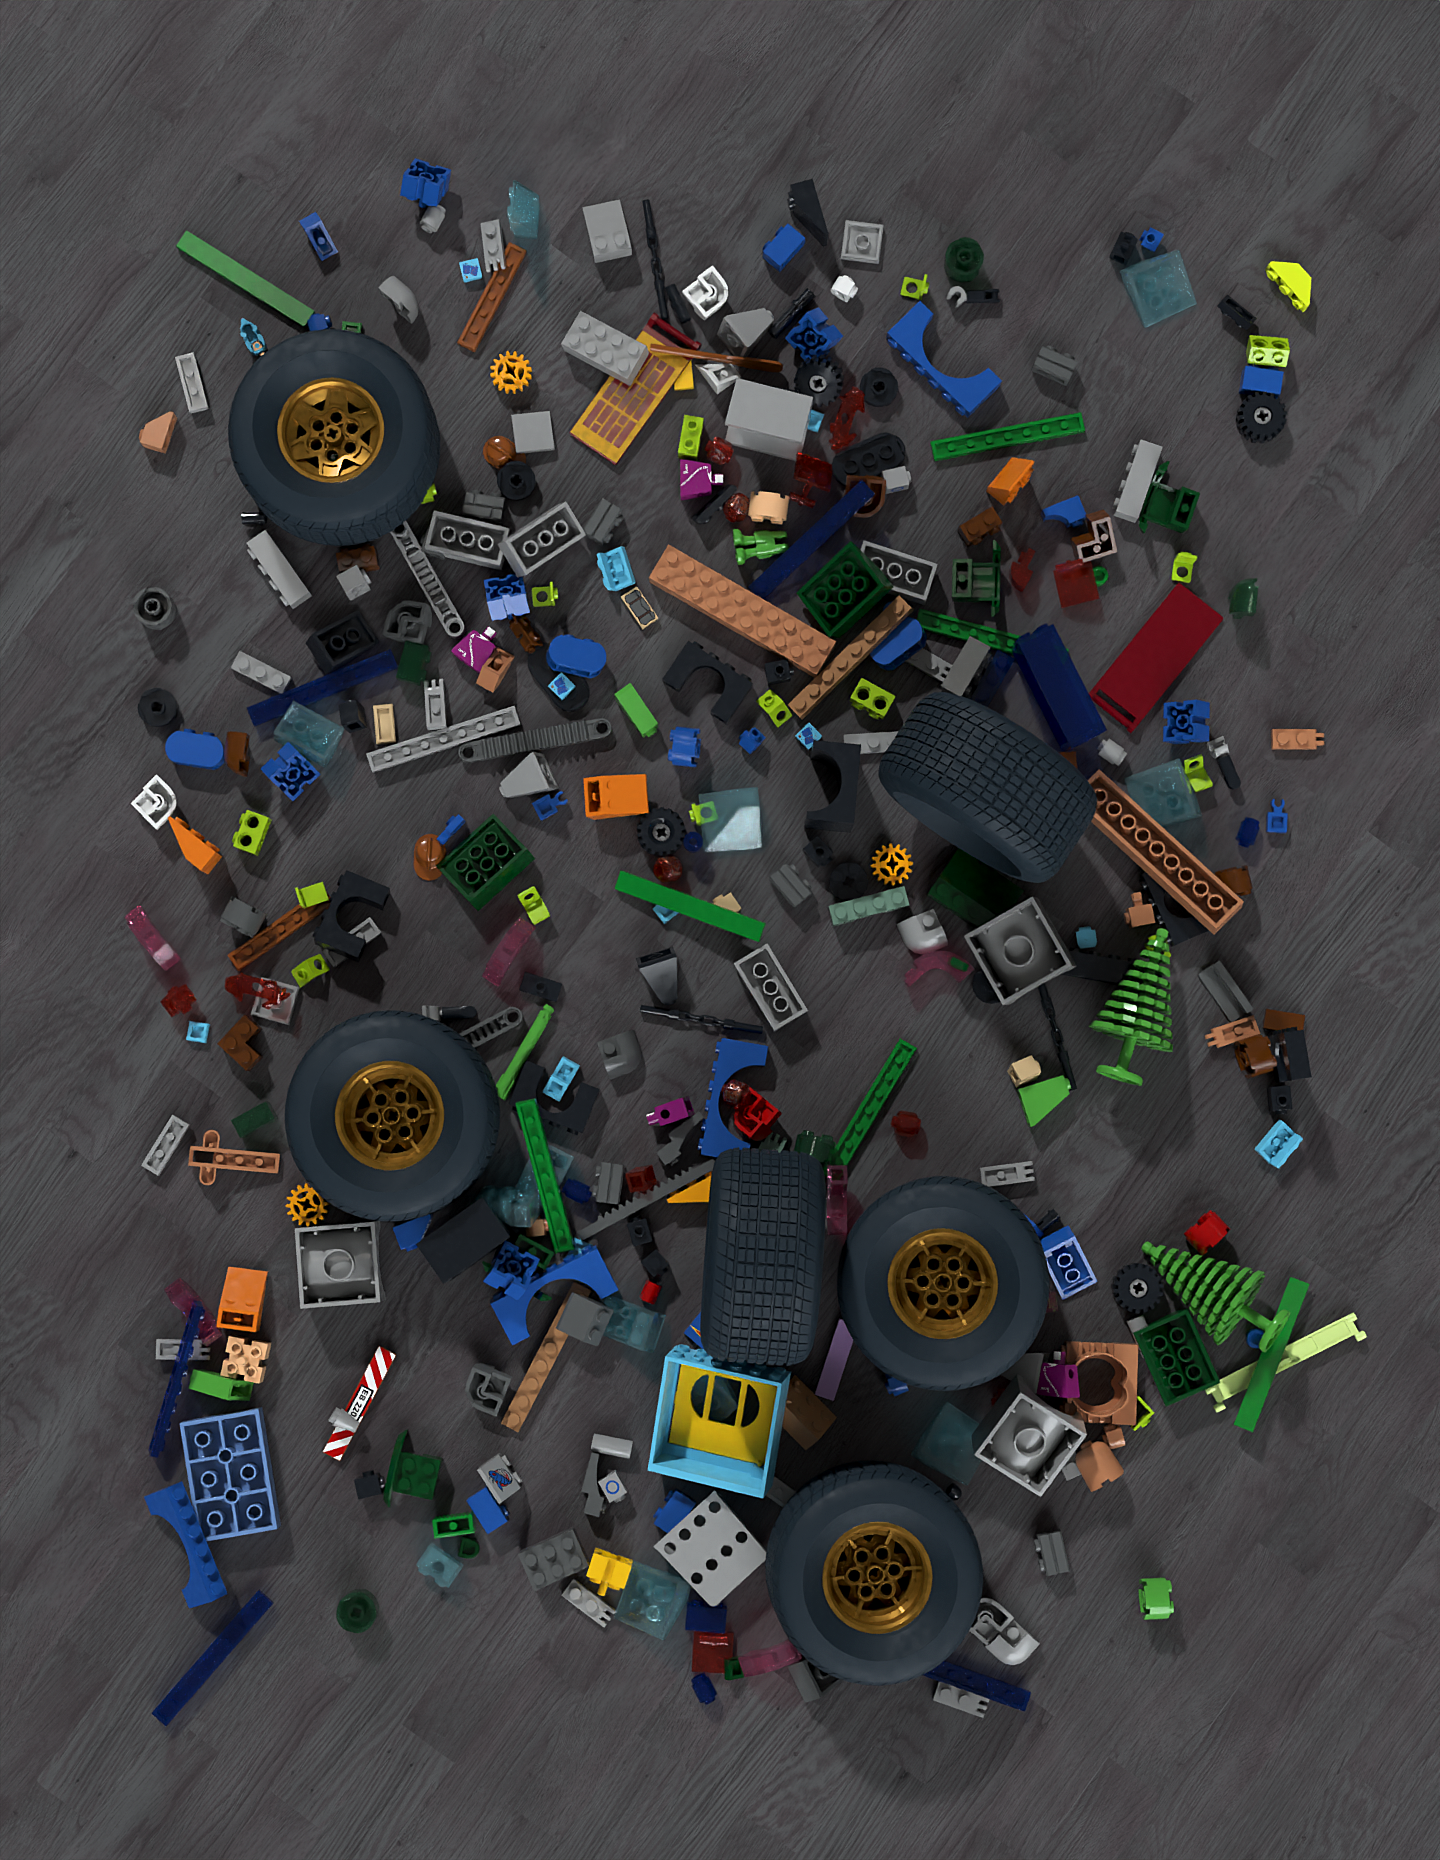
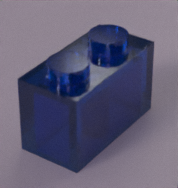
M692 1600L691 1603L687 1602L685 1630L725 1634L727 1606H723L722 1602H719L716 1606L703 1604L704 1601Z

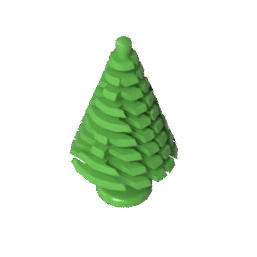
M1157 929L1156 939L1149 940L1147 946L1153 948V951L1142 950L1140 956L1149 959V962L1135 960L1133 963L1135 968L1144 970L1145 973L1128 970L1125 976L1134 981L1121 980L1118 987L1126 991L1114 990L1110 995L1120 1002L1108 1000L1104 1007L1113 1011H1099L1096 1017L1102 1021L1095 1020L1089 1025V1028L1097 1032H1103L1102 1034L1124 1041L1116 1067L1099 1065L1096 1072L1103 1076L1142 1086V1077L1128 1072L1135 1045L1146 1046L1147 1048L1159 1051L1173 1052V1044L1166 1040H1161L1173 1039L1171 1031L1167 1028H1162V1026L1170 1027L1172 1019L1160 1014H1172L1171 1007L1160 1002H1171V995L1161 990L1171 989V984L1168 980L1155 976V974H1159L1164 977H1170V970L1158 965L1159 963L1170 964V958L1161 954V951L1169 952V945L1165 943L1169 934L1166 929Z
M1148 1241L1142 1245V1252L1152 1256L1150 1262L1154 1266L1161 1261L1158 1272L1162 1276L1168 1270L1170 1271L1165 1280L1170 1286L1176 1281L1175 1290L1173 1291L1178 1296L1183 1292L1182 1302L1186 1306L1191 1302L1192 1306L1189 1307L1193 1316L1200 1313L1197 1316V1321L1200 1325L1202 1323L1206 1324V1332L1209 1336L1214 1334L1213 1341L1218 1346L1228 1338L1236 1328V1324L1243 1317L1265 1331L1259 1343L1260 1350L1265 1353L1272 1346L1288 1321L1290 1312L1283 1309L1270 1321L1249 1307L1261 1287L1260 1284L1264 1281L1265 1272L1258 1270L1253 1273L1252 1268L1248 1267L1240 1271L1241 1266L1234 1264L1228 1267V1262L1219 1261L1214 1265L1216 1260L1210 1257L1202 1263L1204 1256L1198 1254L1189 1261L1191 1255L1190 1252L1186 1251L1182 1252L1179 1258L1175 1260L1179 1249L1171 1248L1165 1255L1164 1252L1167 1246L1159 1245L1156 1248Z

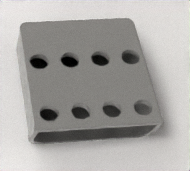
M715 1490L653 1546L710 1606H716L766 1560V1549L722 1498L721 1494Z

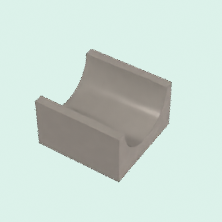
M736 378L725 425L728 426L725 444L799 462L811 418L813 397Z
M1036 897L1027 899L964 936L1002 1005L1012 1004L1018 998L1046 981L1077 967L1040 900Z
M380 1221L295 1228L300 1309L376 1303L386 1300V1292L383 1289L379 1264Z
M1016 1374L971 1437L976 1457L1041 1497L1087 1436L1081 1414L1075 1412L1073 1416L1067 1415L1051 1407L1027 1386L1023 1377Z

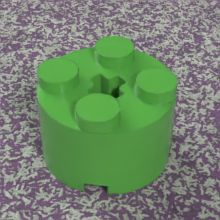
M1165 1577L1140 1579L1139 1584H1143L1142 1589H1139L1140 1611L1145 1612V1615L1142 1617L1143 1620L1168 1619L1169 1615L1174 1613V1604L1169 1598V1593L1172 1592L1171 1581L1166 1580Z

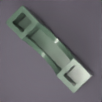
M903 886L828 906L832 926L834 927L871 915L906 908L909 906V901Z

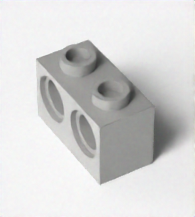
M357 565L336 576L350 601L371 590L368 585L371 583L365 570H360Z

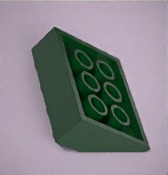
M850 541L797 592V595L828 637L840 638L894 587L884 573Z
M492 814L436 867L470 904L479 911L535 860V857Z
M958 848L927 896L977 929L1012 909L1024 890L980 860Z
M1182 1308L1133 1332L1165 1407L1220 1383L1188 1309Z

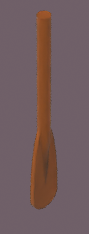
M651 344L650 351L728 363L768 372H781L783 370V365L777 361L728 356L658 344Z

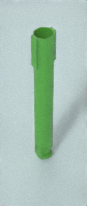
M547 1004L543 1006V1010H540L506 1072L501 1075L496 1084L498 1097L505 1101L516 1083L517 1076L552 1017L551 1013L554 1012V1008Z

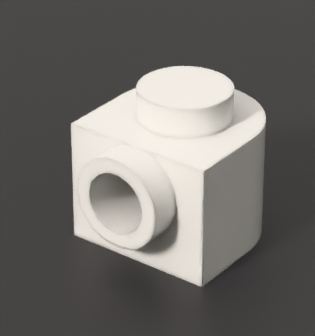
M846 275L843 277L839 276L831 288L832 294L845 302H848L850 297L854 298L858 290L853 280Z

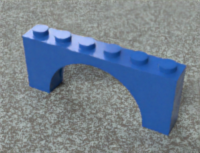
M919 301L887 332V343L893 349L897 348L901 352V357L906 362L910 361L915 366V371L928 379L931 387L934 389L938 388L942 392V397L947 402L951 401L956 406L955 409L960 415H965L968 418L1000 387L1002 380L989 368L969 378H953L936 370L928 361L922 342L923 333L931 322L933 313Z
M722 1038L721 1042L717 1041L715 1053H718L719 1056L718 1061H714L712 1067L715 1078L714 1081L710 1080L708 1092H712L711 1100H706L705 1111L708 1112L707 1119H703L701 1128L705 1133L704 1138H700L698 1150H701V1155L718 1157L720 1153L728 1149L733 1150V1148L739 1147L742 1150V1148H750L751 1143L736 1138L724 1126L719 1114V1096L725 1082L735 1072L750 1066H765L768 1046Z
M596 1245L584 1247L581 1249V1253L576 1256L571 1254L563 1259L564 1262L558 1265L556 1263L546 1267V1271L541 1274L538 1272L530 1276L532 1277L530 1284L519 1300L503 1293V1291H499L492 1296L493 1299L490 1300V1304L512 1345L530 1337L526 1325V1311L532 1296L543 1285L557 1279H575L589 1285L599 1295L600 1299L618 1291V1287Z
M181 1481L145 1496L144 1498L151 1515H158L166 1519L174 1527L186 1549L190 1565V1578L182 1592L188 1607L193 1608L228 1594L183 1482Z

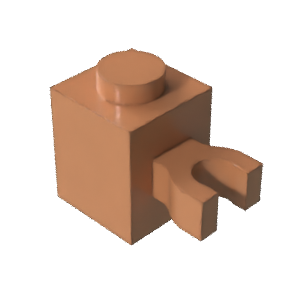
M1141 892L1131 894L1134 907L1126 909V913H1124L1125 924L1129 925V929L1154 924L1152 904L1143 905Z

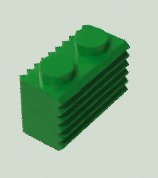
M473 1511L455 1513V1515L448 1514L447 1516L443 1515V1517L440 1515L432 1520L435 1539L471 1534L476 1531Z

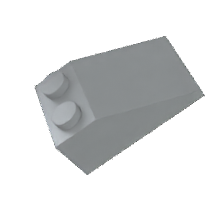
M620 199L582 207L595 263L632 255Z

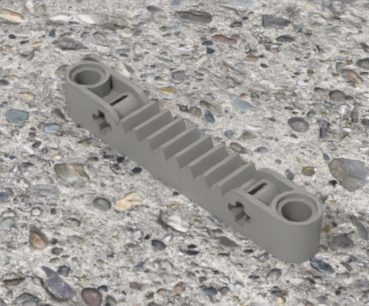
M405 521L401 524L404 526L403 532L396 533L394 529L391 531V534L446 633L452 639H460L465 634V625L426 555L421 551L422 548L408 523ZM454 624L460 625V630L457 633L450 631L451 626Z

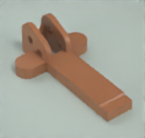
M215 1130L205 1132L202 1146H190L188 1166L200 1167L199 1180L204 1185H211L215 1181L216 1168L278 1174L280 1154L219 1148L220 1136ZM194 1150L214 1152L213 1163L193 1162Z

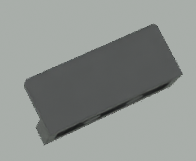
M1220 960L1198 974V977L1230 1022H1234L1242 1015L1254 1009Z

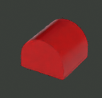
M647 1280L639 1297L641 1300L654 1305L662 1286Z

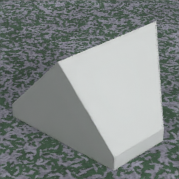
M695 364L717 395L736 382V378H741L732 364Z

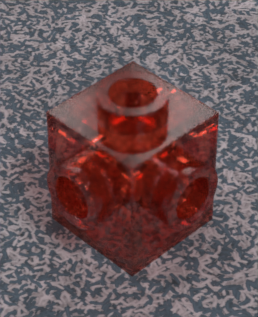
M186 984L179 988L176 985L167 992L168 994L161 1000V1004L169 1015L174 1017L181 1012L183 1015L193 1008L191 1005L197 999Z

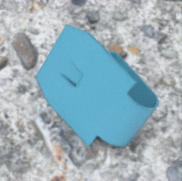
M1090 926L1079 927V931L1076 932L1079 947H1095L1097 943L1095 930H1091Z

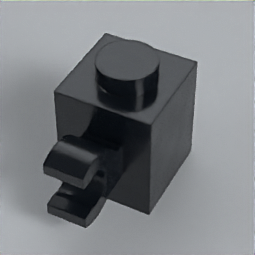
M1120 232L1109 258L1127 265L1138 239L1132 233Z

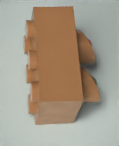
M794 1375L789 1382L782 1427L807 1450L822 1437L837 1417Z

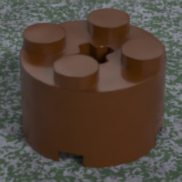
M1242 865V868L1238 869L1232 867L1215 872L1214 875L1235 894L1240 896L1251 894L1253 886L1247 865Z
M1256 1034L1235 1042L1234 1045H1238V1049L1234 1050L1235 1057L1241 1071L1245 1070L1247 1072L1246 1078L1249 1079L1273 1070V1067L1277 1066L1276 1058L1271 1054L1269 1048L1271 1043L1267 1036L1263 1037L1260 1034Z

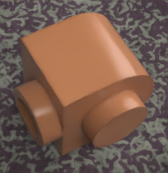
M540 1216L528 1217L529 1221H525L526 1237L547 1235L549 1228L546 1219H540Z
M1107 1424L1103 1426L1105 1435H1102V1440L1110 1449L1126 1446L1122 1429L1119 1425Z

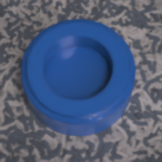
M1257 1328L1250 1329L1245 1336L1246 1343L1250 1347L1258 1349L1264 1332Z

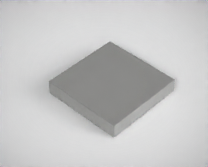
M846 220L841 259L879 264L884 225Z
M550 411L511 415L516 454L555 449Z
M261 977L251 1015L290 1025L300 987Z

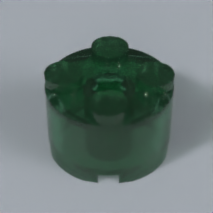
M967 237L959 238L950 243L944 258L946 275L958 282H971L981 271L984 261V253L979 243Z
M803 1130L801 1134H797L794 1151H797L798 1154L800 1152L807 1153V1155L809 1154L818 1159L820 1163H826V1167H830L836 1143L833 1141L834 1137L822 1135V1137L814 1136V1132Z
M352 1590L340 1600L337 1606V1621L346 1631L353 1633L365 1632L376 1621L379 1615V1604L376 1597L368 1590ZM357 1608L361 1609L362 1612L360 1614L354 1613V1610Z

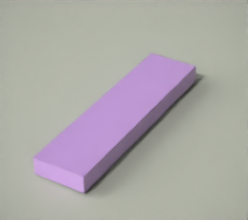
M839 1318L815 1391V1395L834 1401L853 1343V1339L843 1319Z

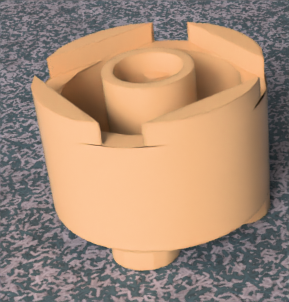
M753 491L750 496L748 516L754 522H763L764 519H767L772 524L782 525L783 521L787 520L789 496L785 495V499L780 498L778 493L759 491L758 495H755Z

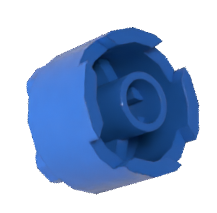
M678 726L675 730H671L670 741H673L672 749H669L668 761H672V764L675 766L697 767L698 763L695 762V758H699L701 739H697V734H700L701 730L699 728Z

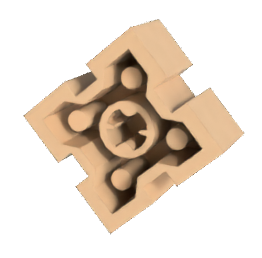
M229 1336L225 1352L230 1353V1356L224 1359L220 1376L236 1379L240 1375H245L244 1381L258 1384L263 1382L266 1366L262 1365V1361L269 1357L271 1342L254 1340L251 1344L247 1343V1337Z

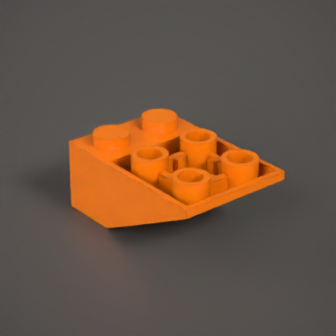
M1012 457L988 486L986 492L1002 505H1005L1007 502L1011 503L1017 496L1019 488L1023 489L1030 480L1029 478L1034 471L1032 468L1034 461Z
M646 774L583 778L586 817L597 820L649 813Z
M169 816L168 820L185 859L202 872L209 874L223 857L218 853L220 849L208 840L205 843L203 841L205 837L194 829L188 830L190 826L179 817L174 819Z
M228 1267L216 1327L250 1332L260 1331L268 1271Z

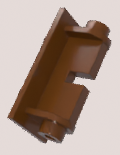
M512 615L514 619L509 621V627L516 638L523 635L519 642L526 652L532 653L535 651V646L544 645L540 640V635L533 630L530 620L526 616Z

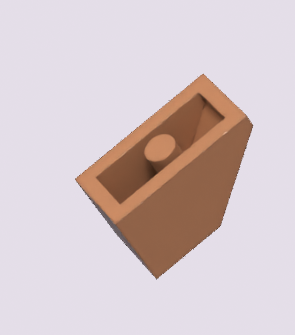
M168 412L145 424L144 429H141L139 434V440L143 447L166 454L177 420L174 412Z
M497 648L482 666L476 684L494 692L504 678L515 656Z

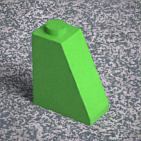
M631 683L615 693L617 703L643 738L646 735L650 737L658 731L656 729L659 727L657 721Z
M1064 1075L1017 1089L1028 1127L1035 1126L1070 1094L1069 1089H1071L1068 1078H1064Z
M193 1369L190 1376L189 1389L225 1400L250 1401L254 1382L244 1381L243 1378L234 1379L220 1376L221 1373L205 1369Z

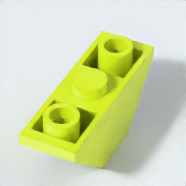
M1271 261L1265 269L1268 278L1279 285L1280 291L1284 295H1288L1296 309L1304 312L1310 304L1311 277L1299 263Z

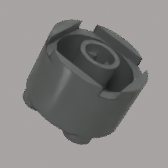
M151 587L142 589L133 600L136 618L150 629L162 630L170 625L175 618L177 612L175 602L161 588Z
M231 896L221 915L220 921L253 938L267 914Z

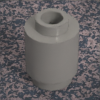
M439 204L437 207L428 206L420 221L421 228L428 233L437 232L445 217L444 213L446 210Z
M1110 738L1107 741L1103 739L1097 748L1100 751L1098 755L1112 765L1116 764L1119 766L1127 755L1123 751L1124 748Z

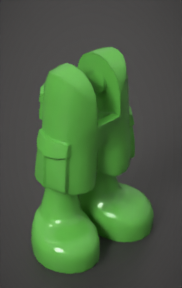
M733 529L737 565H743L746 559L756 556L758 559H764L789 551V544L775 545L776 540L787 538V532L760 530L755 531L753 536H744L739 529ZM746 545H756L755 548L750 549L739 548Z

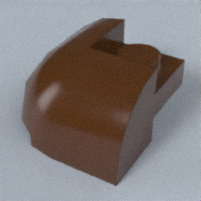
M847 475L844 493V516L865 518L877 513L884 504L886 479L871 475Z
M230 731L227 732L224 760L233 772L247 777L250 757L247 756L250 735L243 732Z

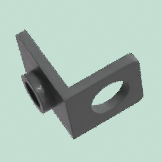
M428 526L426 535L423 534L421 538V551L426 556L445 560L446 557L443 553L425 549L430 528Z

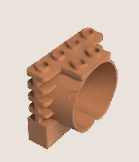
M1065 1341L1064 1345H1061V1351L1066 1352L1065 1363L1078 1366L1087 1359L1099 1358L1113 1366L1115 1374L1111 1379V1386L1114 1389V1396L1107 1403L1097 1406L1085 1404L1078 1398L1062 1397L1063 1401L1062 1405H1059V1411L1072 1416L1075 1412H1078L1083 1416L1084 1422L1136 1425L1138 1345L1134 1343Z

